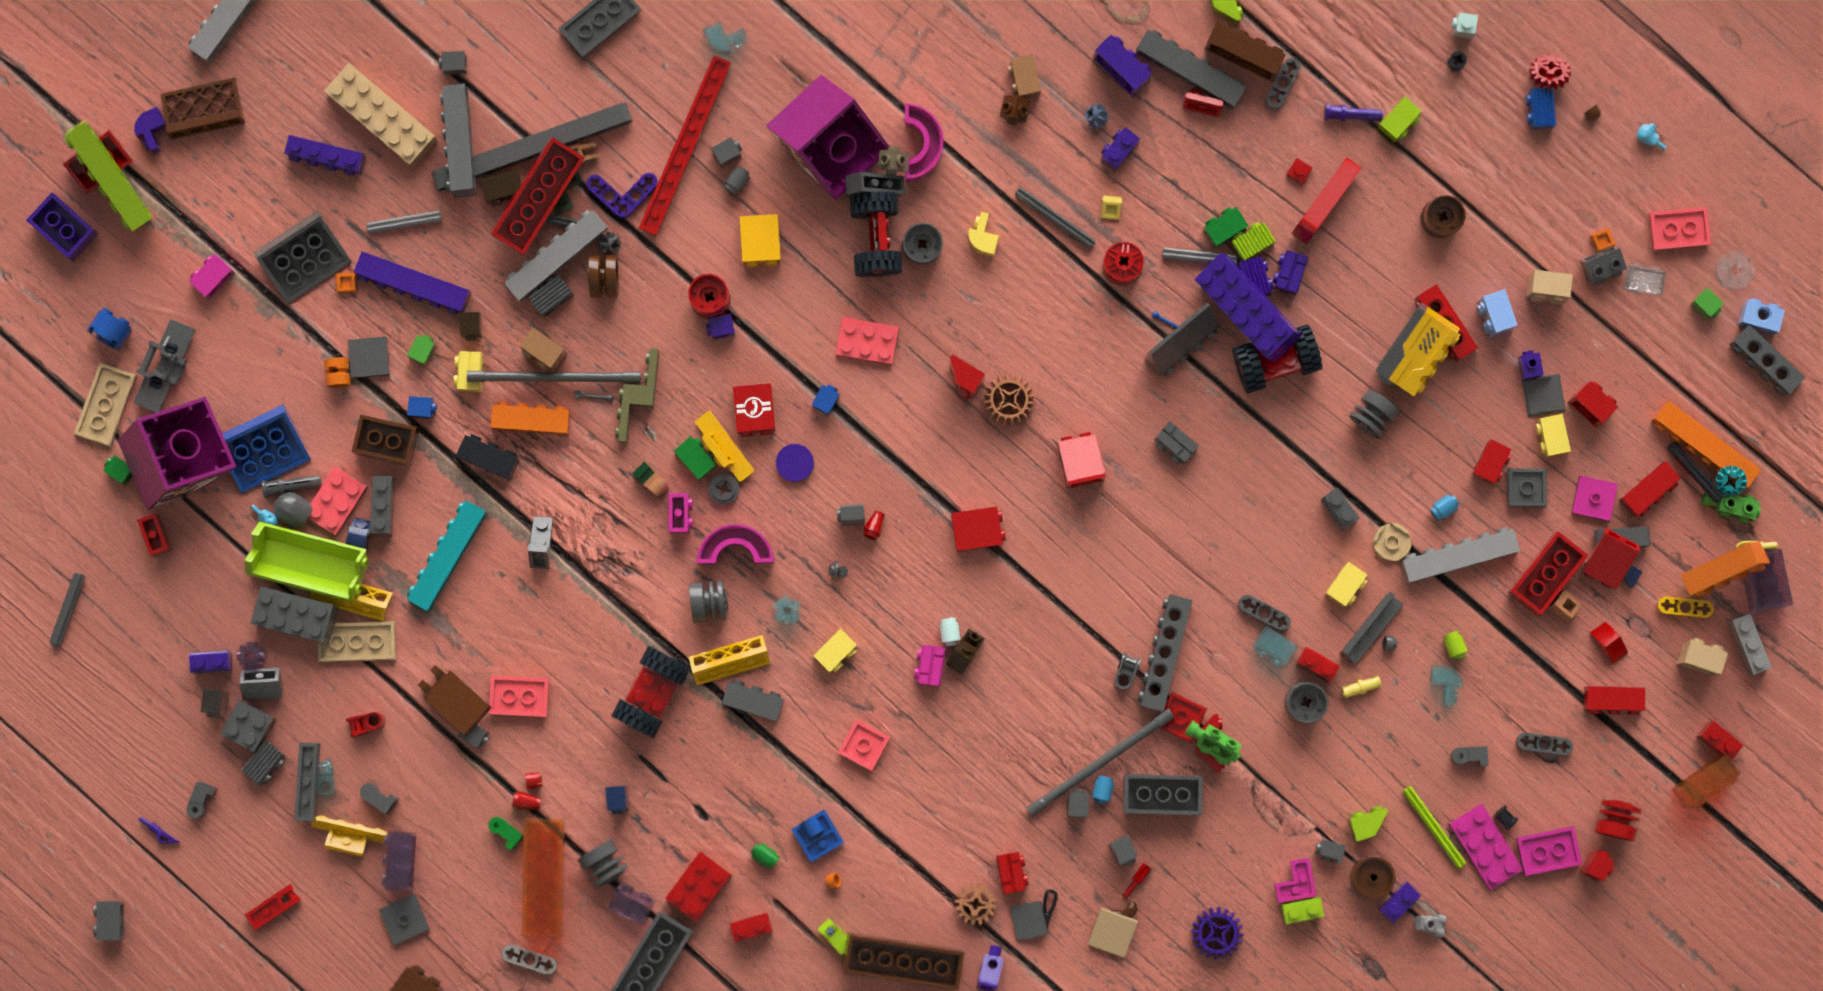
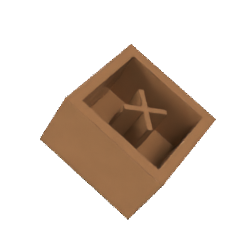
M532 327L519 345L522 349L521 353L531 361L537 360L539 367L546 372H549V370L555 372L567 356L566 351L534 327Z

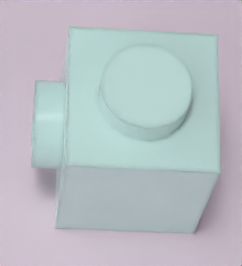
M1459 13L1456 18H1453V36L1472 39L1476 33L1478 15Z

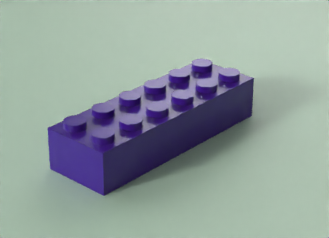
M1220 253L1194 279L1268 360L1276 362L1302 336L1228 255Z

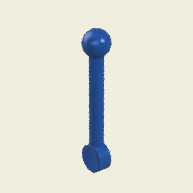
M1157 311L1152 313L1154 319L1158 318L1175 329L1179 327L1160 316Z

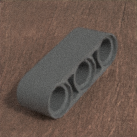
M1649 527L1610 529L1640 545V548L1651 546ZM1605 529L1594 530L1595 547L1602 538V533Z

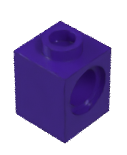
M731 314L708 319L709 324H706L708 336L712 335L713 340L735 335Z

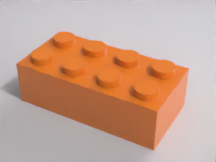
M1749 542L1681 574V577L1690 596L1705 597L1714 593L1713 589H1722L1731 585L1730 581H1739L1748 577L1747 573H1757L1764 570V565L1770 562L1761 542Z

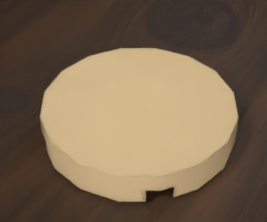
M1396 523L1386 524L1375 532L1373 548L1381 559L1389 562L1398 561L1409 553L1411 537L1403 526Z

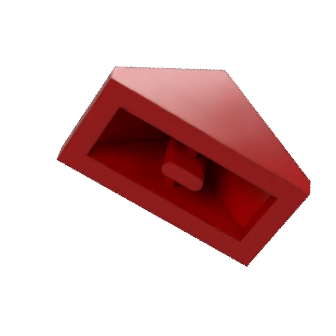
M1606 621L1590 632L1612 664L1628 653L1621 636Z

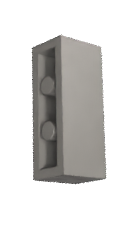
M1751 614L1728 621L1748 675H1754L1772 668Z

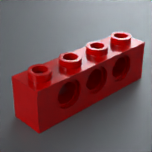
M1437 284L1415 298L1417 308L1421 303L1429 308L1431 304H1436L1439 307L1438 314L1460 328L1458 332L1460 334V344L1453 347L1449 345L1447 348L1449 350L1448 356L1451 360H1455L1457 363L1478 349V346Z

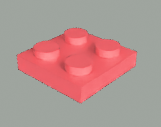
M856 719L838 754L872 771L890 737Z

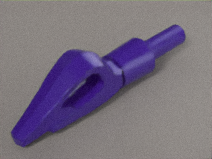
M140 817L139 821L146 825L148 830L157 834L159 843H180V841L166 833L154 822L150 823L143 817ZM161 837H167L169 841H162Z

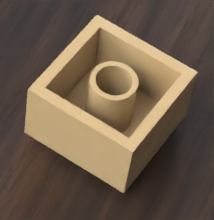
M1534 270L1528 275L1526 298H1530L1531 302L1541 303L1542 300L1550 301L1552 305H1561L1571 296L1573 275Z
M1696 638L1683 642L1677 665L1710 676L1722 674L1728 652L1723 651V647L1714 644L1707 646L1704 645L1705 641Z

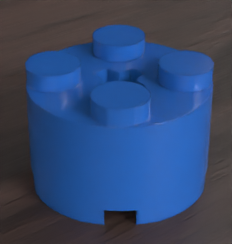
M103 308L102 311H98L87 328V332L90 334L92 332L96 333V339L113 349L116 347L120 351L131 334L132 327L129 326L130 323L124 318L120 317L117 319L112 316L113 313L110 310Z

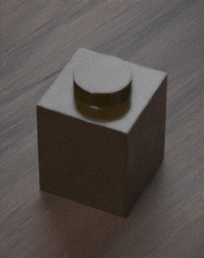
M480 312L460 313L461 336L466 338V341H476L477 337H482Z

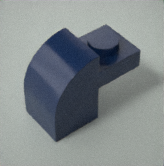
M354 518L352 525L349 526L346 544L366 549L368 553L371 521Z

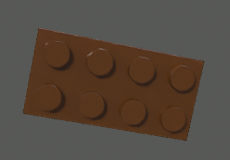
M1217 21L1207 41L1205 50L1273 82L1286 56L1283 50L1276 46L1272 48L1266 45V42L1260 38L1254 39L1250 37L1249 33L1239 29L1237 31L1231 28L1232 25L1228 22Z

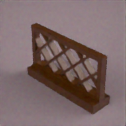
M235 77L161 94L166 132L171 140L245 123ZM232 84L233 90L229 95L222 92L225 85ZM207 89L216 91L211 99L203 95ZM189 93L197 95L192 103L185 100ZM219 93L226 97L221 106L214 102ZM175 97L179 100L172 108L167 104L166 98ZM200 98L208 102L203 110L195 106ZM230 100L236 103V110L228 111L225 109ZM182 102L189 105L184 114L177 111ZM211 105L219 108L214 115L206 113ZM193 108L200 112L199 116L195 119L187 117ZM174 113L181 116L179 122L171 124L170 118Z

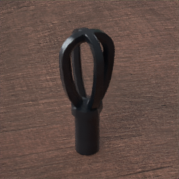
M1052 889L1046 890L1043 899V912L1047 930L1050 917H1052V912L1058 899L1057 891ZM1049 893H1053V904L1049 912H1047V896Z

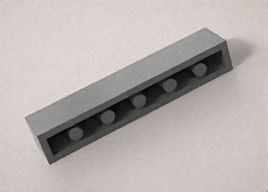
M1147 30L1135 53L1194 88L1202 90L1204 94L1223 100V105L1232 110L1235 108L1246 89L1242 81L1237 78L1231 79L1222 69H1214L1211 67L1210 62L1205 59L1199 60L1194 57L1195 54L1190 50H1182L1173 40L1169 39L1167 41L1162 38V34L1159 32Z
M465 84L443 86V94H440V103L444 105V111H441L442 122L445 123V128L442 129L443 138L447 143V146H444L445 157H448L445 169L450 180L447 181V190L451 192L454 199L477 196L468 90Z

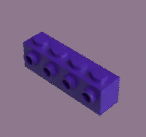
M289 135L284 151L291 161L300 162L301 160L307 162L310 166L318 167V165L325 166V169L335 172L336 170L344 171V174L355 176V174L361 175L366 160L363 153Z

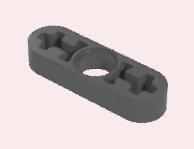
M1288 58L1284 62L1266 98L1268 108L1277 110L1282 106L1300 70V63L1297 59ZM1294 63V68H1296V70L1293 69L1289 76L1284 75L1287 73L1289 68L1286 65ZM1280 79L1287 80L1288 87L1281 89L1278 86V81ZM1276 92H1279L1280 95L1277 101L1280 103L1272 105L1270 98H1274Z
M1244 595L1238 601V607L1242 612L1276 630L1283 631L1290 625V618L1287 614L1253 596ZM1250 599V604L1256 606V603L1260 604L1256 608L1255 614L1252 613L1253 608H1243V600ZM1265 607L1269 610L1268 618H1261L1259 616L1260 608ZM1273 612L1277 613L1274 617L1278 619L1284 617L1286 625L1279 627L1278 622L1274 619L1270 623L1269 620L1272 618Z
M1521 733L1516 738L1517 747L1526 751L1564 756L1570 754L1573 749L1572 742L1562 737ZM1527 736V740L1534 741V737H1537L1535 741L1536 749H1533L1534 744H1526V747H1524L1520 740ZM1543 738L1547 739L1550 743L1549 748L1546 750L1541 749L1539 746V742ZM1553 739L1556 740L1555 744H1562L1564 741L1568 749L1562 752L1561 748L1555 747V751H1552L1554 746Z

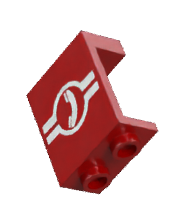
M771 383L733 387L737 434H741V437L753 436V433L760 432L761 435H770L772 431H776Z

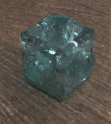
M785 594L772 605V608L776 611L774 616L780 624L784 622L786 625L788 623L793 625L800 619L801 611L799 609L801 605L795 598L791 600ZM786 608L791 609L789 614L784 613Z

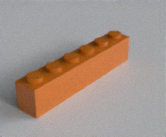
M1669 400L1663 404L1651 420L1655 423V428L1661 432L1666 431L1670 434L1671 440L1676 443H1682L1686 446L1685 450L1692 455H1698L1701 458L1700 461L1706 466L1710 467L1711 465L1714 467L1717 474L1726 466H1736L1742 469L1747 477L1745 489L1751 485L1761 471L1759 467ZM1727 474L1728 478L1732 481L1731 484L1735 487V481L1738 478H1731V476Z

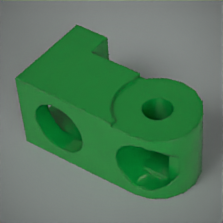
M493 817L488 823L491 832L499 834L508 841L505 847L510 851H513L525 837V835L501 817Z

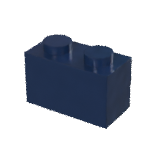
M628 786L605 787L607 811H612V814H625V810L629 809Z

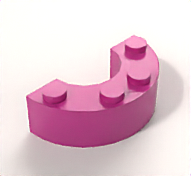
M905 103V127L918 131L924 141L921 152L908 161L906 183L925 178L937 167L943 153L944 140L939 122L928 110L915 104Z
M730 524L715 529L704 539L699 548L696 562L697 565H717L721 552L727 547L734 545L743 546L748 549L753 555L755 564H774V556L769 543L758 531L749 526Z

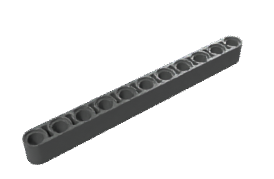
M620 103L475 155V179L538 157L550 137H554L564 145L569 146L633 122L627 103ZM445 167L431 172L437 191L447 190V181L450 180L449 175L446 174Z

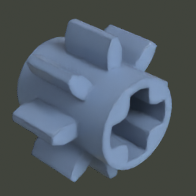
M1092 104V107L1086 110L1085 118L1086 121H1089V126L1096 128L1097 126L1102 127V125L1107 123L1109 114L1108 111H1105V106Z

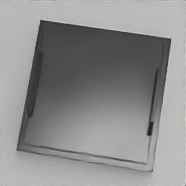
M1560 374L1522 381L1528 417L1566 411Z

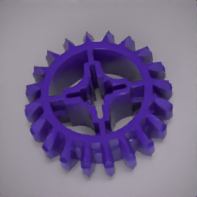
M1211 907L1209 908V915L1205 910L1202 911L1203 919L1199 915L1196 916L1200 923H1192L1193 926L1197 927V930H1191V933H1197V937H1192L1191 939L1192 941L1198 940L1199 942L1194 945L1195 948L1203 947L1199 952L1200 954L1208 951L1206 954L1207 958H1210L1211 953H1214L1213 958L1215 960L1218 959V954H1220L1222 959H1225L1224 952L1232 956L1230 949L1238 950L1234 944H1242V941L1237 940V936L1243 937L1244 934L1238 933L1237 930L1243 929V926H1236V923L1240 921L1239 918L1232 920L1235 913L1232 912L1227 916L1228 909L1225 908L1222 914L1220 907H1217L1216 913H1214ZM1222 917L1229 923L1217 926L1211 918ZM1207 922L1210 932L1202 939V927ZM1214 928H1217V930L1224 929L1220 933L1221 939H1217L1216 936L1215 938L1211 937L1215 933ZM1232 928L1233 936L1230 943L1227 944L1224 936ZM1217 940L1223 948L1218 950L1211 949L1206 943Z

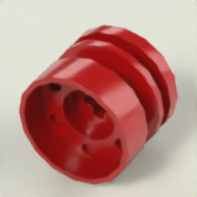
M1118 242L1112 245L1105 254L1102 264L1103 273L1112 284L1128 286L1134 283L1140 276L1144 265V257L1136 245L1129 242ZM1120 259H1122L1123 261L1128 260L1126 264L1127 266H1125L1124 264L1121 266Z
M702 274L691 282L688 289L689 301L694 312L701 318L708 320L709 318L723 316L728 311L731 303L730 293L725 282L719 276ZM713 295L714 301L710 300L708 302L707 297L711 298Z
M1614 799L1601 800V805L1609 807V810L1599 809V813L1607 816V819L1597 820L1594 832L1635 842L1638 829L1630 826V822L1640 821L1639 818L1632 816V813L1641 814L1642 809L1624 801Z

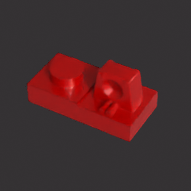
M1191 88L1189 93L1186 92L1182 109L1219 118L1223 100L1214 97L1202 96V90Z

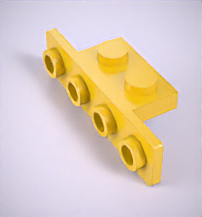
M707 411L695 421L704 434L701 437L704 441V447L709 452L712 451L715 455L714 460L720 467H729L739 482H742L755 471L711 411Z
M322 815L316 816V821H311L313 828L329 831L325 842L326 849L363 857L368 840L387 844L388 841L387 832L379 828H366L361 824L353 825L343 820H331Z

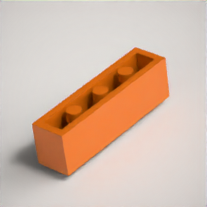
M498 402L497 405H492L490 428L492 430L569 435L571 412L562 406H555V409H547L546 405H536V408L528 407V404L523 403L509 406L507 402Z

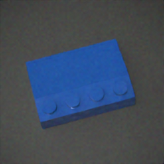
M284 404L222 433L236 465L230 473L241 493L261 484L262 480L268 481L311 460Z

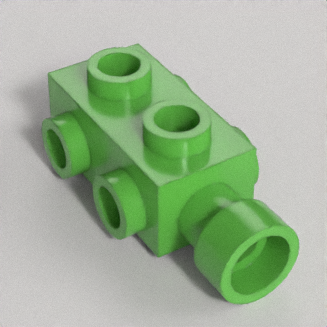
M1704 491L1701 499V505L1715 506V512H1719L1720 517L1730 519V516L1737 517V521L1740 523L1748 524L1749 521H1755L1761 512L1760 502L1755 501V497L1743 495V497L1724 495L1720 502L1715 503ZM1728 500L1733 502L1732 507L1728 506ZM1747 505L1751 507L1750 512L1746 510Z
M1192 721L1185 732L1190 738L1194 737L1198 740L1196 745L1202 753L1211 754L1220 764H1227L1229 766L1231 762L1236 763L1241 755L1239 750L1242 745L1210 724L1203 730L1199 727V724Z

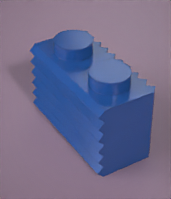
M1547 88L1530 89L1525 96L1526 106H1529L1530 111L1527 113V124L1531 125V129L1554 128L1556 126L1554 88H1550V90H1547Z

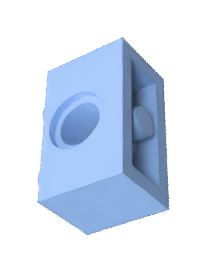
M1750 299L1744 302L1738 325L1745 327L1750 325L1753 329L1774 335L1780 332L1785 310L1780 309V306L1776 304H1761L1762 301L1758 299ZM1759 311H1762V312L1765 313V315H1766V319H1765V320H1761V319L1758 317V312H1759Z

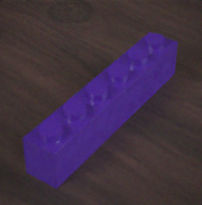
M361 251L354 270L358 280L366 283L371 280L376 282L375 286L386 289V287L393 288L394 293L404 296V293L412 295L411 299L422 302V299L426 300L430 306L438 309L440 306L445 307L447 312L457 315L458 312L464 313L471 295L468 289Z

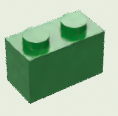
M1229 207L1221 212V217L1217 219L1213 217L1205 222L1206 226L1203 228V231L1215 249L1248 228L1249 225L1237 207L1233 209Z
M690 436L674 450V453L695 477L701 481L717 465L712 453H706L702 449L704 447L703 443L697 437L693 439Z

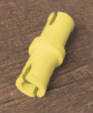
M1377 675L1363 681L1360 679L1357 680V683L1341 687L1343 697L1347 699L1357 694L1364 695L1367 691L1382 687V684Z

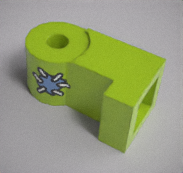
M828 918L818 930L842 955L845 951L847 935Z

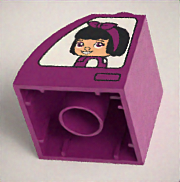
M822 74L766 125L787 154L834 200H837L847 191V175L867 172L879 161L880 150H887L890 147L855 99Z
M206 396L136 419L117 440L147 510L186 497L212 484L236 467Z

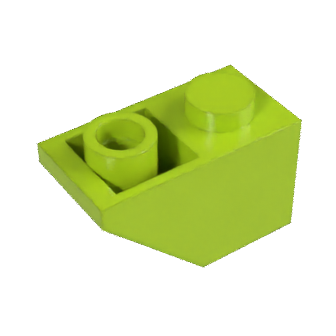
M1210 0L1214 13L1235 25L1240 24L1243 12L1241 6H1237L1236 0Z
M1380 805L1370 808L1371 812L1363 814V811L1353 813L1352 818H1349L1348 821L1354 841L1376 836L1388 813V809H1382Z

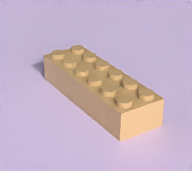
M350 63L343 68L324 90L329 98L412 169L437 141V138Z

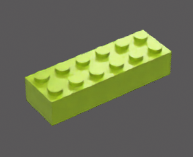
M86 119L66 131L65 142L70 149L74 148L77 151L76 158L81 165L86 164L88 167L87 173L93 181L97 180L100 184L98 187L99 191L104 197H109L111 200L109 205L115 213H120L122 216L121 222L124 227L134 231L151 220L152 214Z

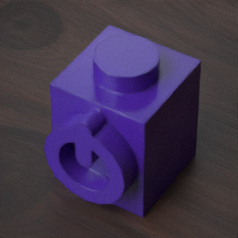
M1533 350L1522 352V356L1518 358L1522 381L1542 377L1544 373L1540 353H1534Z

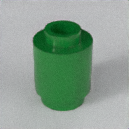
M763 842L760 845L756 843L750 852L753 854L752 859L771 870L780 858L776 851Z

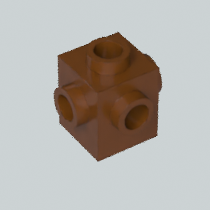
M1004 95L1000 117L1007 120L1006 123L1011 125L1026 123L1030 100L1019 95Z

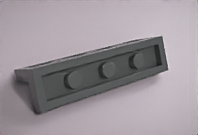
M1388 592L1341 650L1340 653L1353 664L1360 660L1403 604L1394 597L1392 592Z
M299 742L295 820L316 821L320 743Z

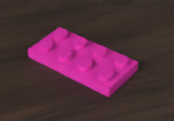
M1483 804L1476 806L1449 823L1489 890L1523 871Z

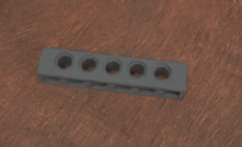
M1172 594L1168 598H1164L1162 609H1165L1164 616L1159 617L1157 627L1160 628L1159 635L1154 636L1152 646H1155L1154 654L1150 653L1147 662L1150 665L1149 673L1145 672L1142 683H1145L1144 691L1140 690L1137 700L1141 702L1140 707L1158 712L1164 711L1193 601L1191 599ZM1174 610L1179 613L1177 621H1172L1169 618L1170 611ZM1166 629H1171L1174 632L1173 639L1165 638L1164 631ZM1161 648L1169 650L1168 658H1162L1159 655ZM1155 667H1163L1165 673L1162 677L1155 675ZM1151 685L1159 687L1160 692L1158 695L1154 696L1149 692Z

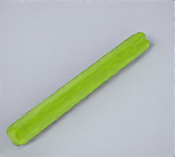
M1411 786L1405 788L1402 791L1453 864L1458 869L1463 867L1466 861Z

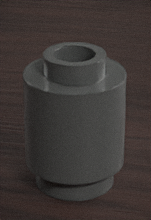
M735 167L725 181L726 185L724 188L736 196L742 192L751 179L748 176L750 173L743 167L739 169Z

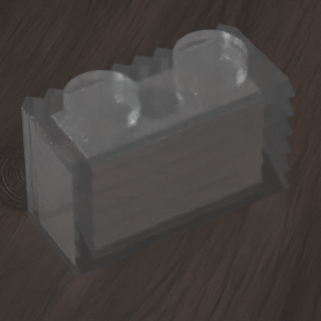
M1631 263V265L1627 266L1624 273L1622 290L1656 296L1663 294L1666 271H1661V267L1650 266V269L1643 268V265L1640 263Z

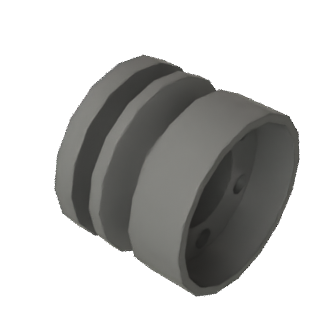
M917 223L911 226L903 239V252L911 262L919 265H926L935 261L940 255L943 246L942 235L939 230L928 223ZM920 240H921L922 242L926 241V242H927V243H926V247H927V248L924 249V248L922 247V248L919 249V248H918V246H919V242H918V241H920Z
M1368 389L1361 398L1365 408L1356 405L1354 407L1356 412L1351 411L1348 416L1363 432L1376 439H1381L1383 436L1381 431L1386 432L1388 430L1383 421L1392 424L1399 416L1400 411L1385 397L1374 390Z
M722 580L717 581V589L715 590L713 581L709 582V590L706 591L702 582L689 584L694 624L707 622V613H711L713 621H717V612H720L721 620H727L728 599Z
M1303 681L1290 687L1286 693L1285 705L1286 710L1293 718L1300 722L1312 723L1324 716L1328 707V699L1321 687L1312 682ZM1303 697L1310 699L1308 702L1309 706L1301 705Z
M612 839L604 842L577 860L583 871L593 869L594 872L587 877L589 880L596 876L598 877V880L592 883L593 888L612 882L628 868L627 863L618 867L617 863L624 859L622 856L613 859L612 855L618 851V848Z

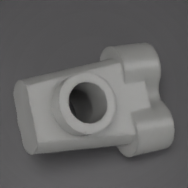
M1435 914L1434 916L1419 915L1414 920V927L1419 931L1431 933L1433 937L1443 938L1445 934L1444 925L1447 918L1441 914Z

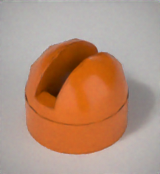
M831 873L826 876V887L836 889L841 886V878L838 873Z

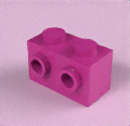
M669 493L670 534H689V529H693V518L689 517V510H693V498H689L688 493Z

